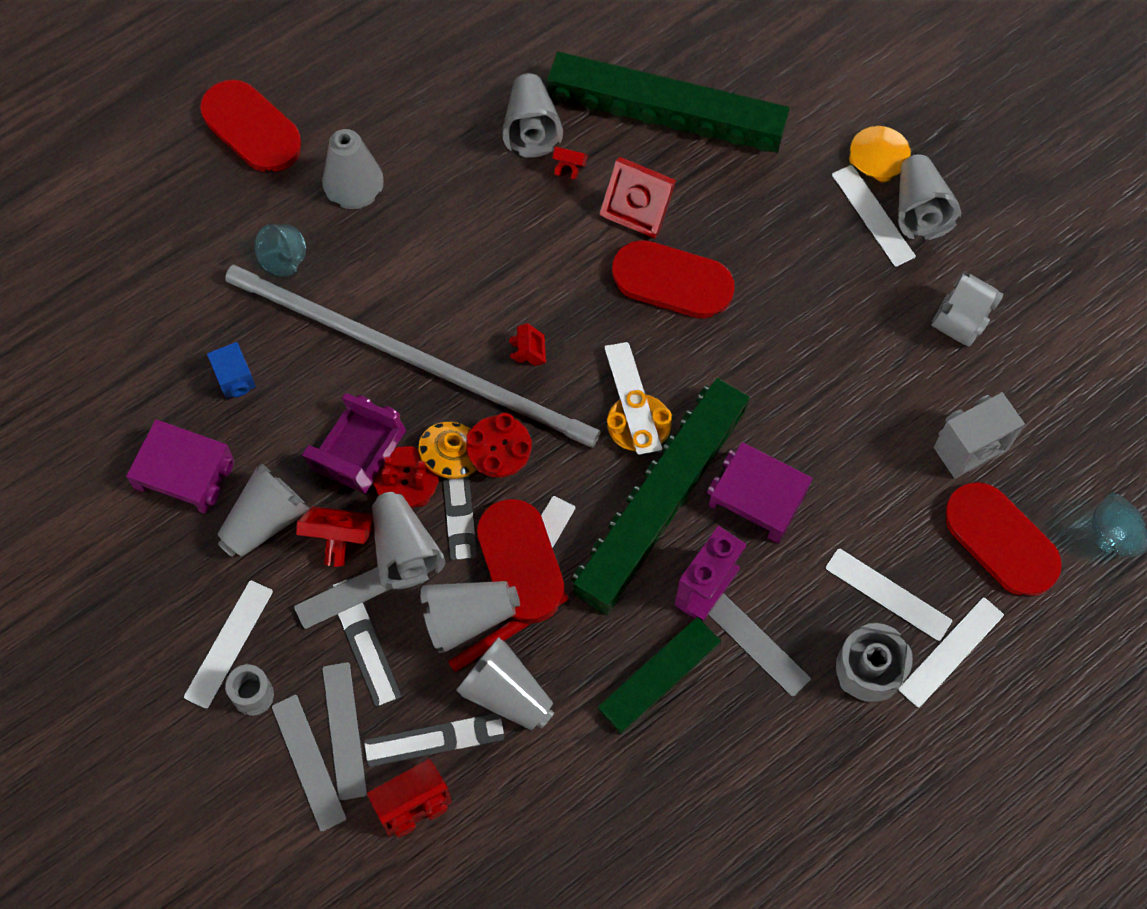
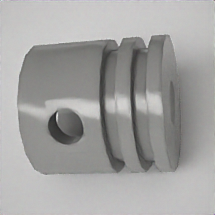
M249 664L238 666L227 677L225 684L226 693L241 713L250 716L259 715L268 710L273 703V686L259 667Z

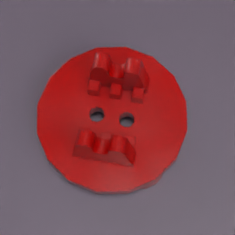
M501 413L484 418L474 425L467 434L466 452L470 463L479 472L487 476L504 478L516 474L526 466L531 456L532 440L529 432L511 414Z
M403 446L395 448L390 457H385V464L373 481L378 496L386 492H394L395 494L402 495L410 507L415 508L423 507L429 503L430 498L436 491L439 478L438 475L427 469L426 462L421 461L418 448Z

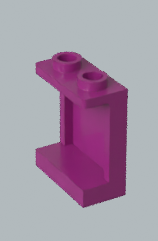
M345 393L341 399L346 405V409L319 449L308 445L302 456L312 471L366 494L384 466L385 457H390L406 429L400 420V414L389 406L381 408L362 395L355 397Z
M155 419L126 477L136 490L145 493L148 488L194 504L199 512L206 514L210 505L213 506L217 502L220 494L219 486L224 476L227 477L231 473L234 458L227 444Z
M741 442L736 452L730 450L722 465L726 469L721 478L715 476L707 491V494L711 495L709 507L715 509L717 504L769 530L767 538L779 544L805 498L813 478Z
M717 526L680 578L674 606L692 618L696 619L699 617L704 622L738 574L740 567L735 563L745 550L746 544L720 526Z

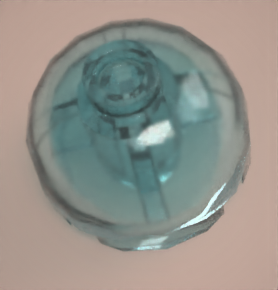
M1112 491L1096 507L1092 517V525L1098 535L1094 540L1095 543L1108 555L1112 551L1122 557L1130 558L1145 554L1147 552V529H1145L1146 523L1142 519L1144 516L1118 493L1115 495L1114 491Z

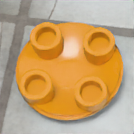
M872 126L863 129L853 138L850 146L849 160L852 165L856 166L866 175L875 177L879 182H887L901 172V165L911 156V151L907 140L896 130L884 126Z
M640 390L629 392L627 403L633 408L643 407L647 399L652 419L662 444L668 438L671 431L672 414L670 410L660 400L646 395ZM637 394L643 400L638 404H634L630 401V397ZM621 399L618 400L611 407L607 416V429L611 438L619 446L630 451L637 452L635 445L639 448L649 447L652 444L651 433L646 430H639L635 432L632 438ZM644 434L648 436L649 441L646 444H639L636 437Z

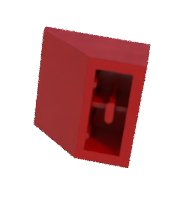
M430 758L366 793L389 838L395 834L397 838L407 835L416 828L415 823L427 816L429 820L441 816L448 810L447 805L452 803L448 787Z

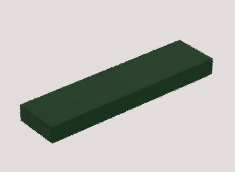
M697 617L598 706V711L622 735L721 644V640Z

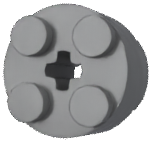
M963 271L953 284L955 287L946 295L931 326L961 344L970 347L977 335L980 336L990 321L987 318L991 310H995L1004 294L972 274Z
M880 623L866 624L851 633L843 644L836 660V672L841 688L852 696L868 702L886 700L894 695L908 677L913 661L912 651L909 645L901 638V634L896 629ZM870 658L874 659L875 665L878 667L873 666L872 663L868 660Z

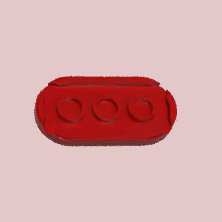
M239 80L222 81L212 86L204 94L201 101V113L205 124L249 166L262 172H266L265 170L278 172L289 168L297 161L301 152V138L297 127L250 84Z
M651 241L631 242L622 247L613 260V279L618 285V289L629 298L701 319L713 317L714 314L719 312L722 313L732 302L735 289L734 279L730 271L715 260Z
M975 482L959 487L951 495L946 505L945 519L948 530L1003 588L1012 594L1020 596L1022 594L1039 596L1047 592L1056 583L1062 566L1057 548L1004 493L992 485Z
M507 499L491 505L482 514L477 528L479 543L492 582L507 581L509 587H516L520 606L515 607L513 618L527 624L545 621L558 610V606L563 601L565 595V588L543 519L534 506L522 500Z

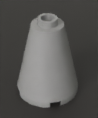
M524 74L515 79L502 129L503 141L510 151L511 148L519 151V155L523 157H539L549 154L553 151V146L558 141L560 144L563 138L561 120L542 80L534 74Z
M350 129L339 130L331 136L322 178L323 189L327 198L346 209H360L370 205L375 201L374 197H376L379 191L381 193L383 189V173L360 136Z
M910 156L902 163L900 172L898 223L902 233L912 239H915L914 235L924 236V240H932L953 230L957 225L956 220L958 216L961 217L962 213L958 200L927 156Z
M261 463L254 470L217 533L221 539L218 545L231 557L236 553L244 556L296 521L310 509L279 477L274 478L270 474L271 470Z
M386 492L378 496L376 502L372 505L378 577L382 586L386 588V583H389L392 589L408 588L429 580L427 573L436 569L438 574L445 566L443 553L405 498L394 492Z
M507 581L432 584L422 586L421 603H429L427 613L424 614L425 622L433 645L436 649L439 648V653L447 652L515 615V607L520 606L516 587H509Z
M499 637L456 689L461 694L460 696L531 731L536 726L542 729L554 714L550 710L553 705L551 699L507 643Z

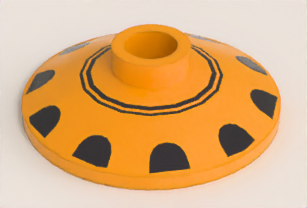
M441 422L429 427L422 434L418 446L420 459L426 462L427 469L440 477L448 479L464 478L474 473L477 469L470 463L466 452L467 434L471 429L456 422ZM448 443H454L457 446H451Z

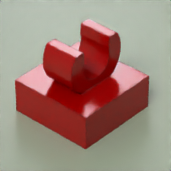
M555 146L552 159L560 161L555 167V175L561 177L562 169L565 166H570L572 169L571 179L576 180L579 176L577 165L586 167L588 155Z
M529 323L517 326V336L511 337L509 343L514 347H518V351L510 354V358L517 363L528 361L534 366L545 364V335Z

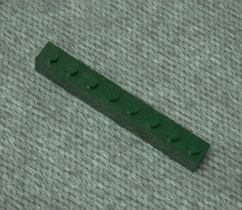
M559 51L556 53L547 79V93L550 98L558 102H569L581 105L587 109H598L610 112L616 116L639 119L644 123H655L677 131L684 130L706 138L713 137L725 140L735 145L742 144L757 148L763 152H779L790 109L788 106Z
M716 378L710 387L707 385L703 387L696 400L699 404L694 411L689 409L685 413L679 424L682 428L677 436L673 434L669 436L662 448L664 454L659 461L654 459L645 472L644 476L647 479L641 487L636 485L627 498L626 502L629 505L623 513L618 511L612 518L608 527L611 531L605 539L600 537L596 541L590 552L593 555L587 565L581 564L574 573L572 581L575 582L573 593L575 596L608 616L747 411L750 400L748 395L719 378Z

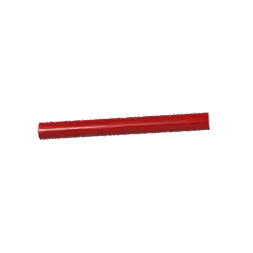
M566 592L561 604L569 600ZM514 618L448 661L450 667L456 673L484 655L498 637L505 641L530 624L519 622V619Z

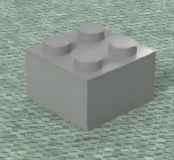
M1003 392L992 398L990 395H986L973 404V408L965 412L960 409L949 415L945 419L946 424L944 428L938 433L939 437L933 448L956 479L1009 451L1025 423Z

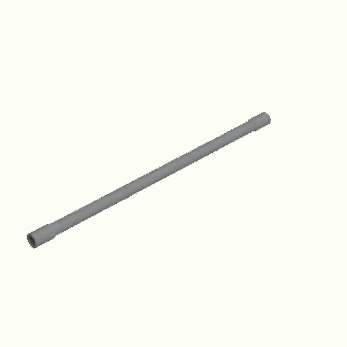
M231 265L226 273L225 280L230 284L248 292L261 295L564 433L568 438L590 448L595 446L601 431L576 419L565 417L265 281L258 275L241 267Z

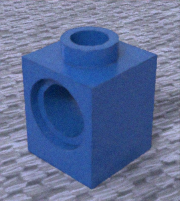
M238 342L207 353L226 399L241 397L247 394L249 390L256 388Z

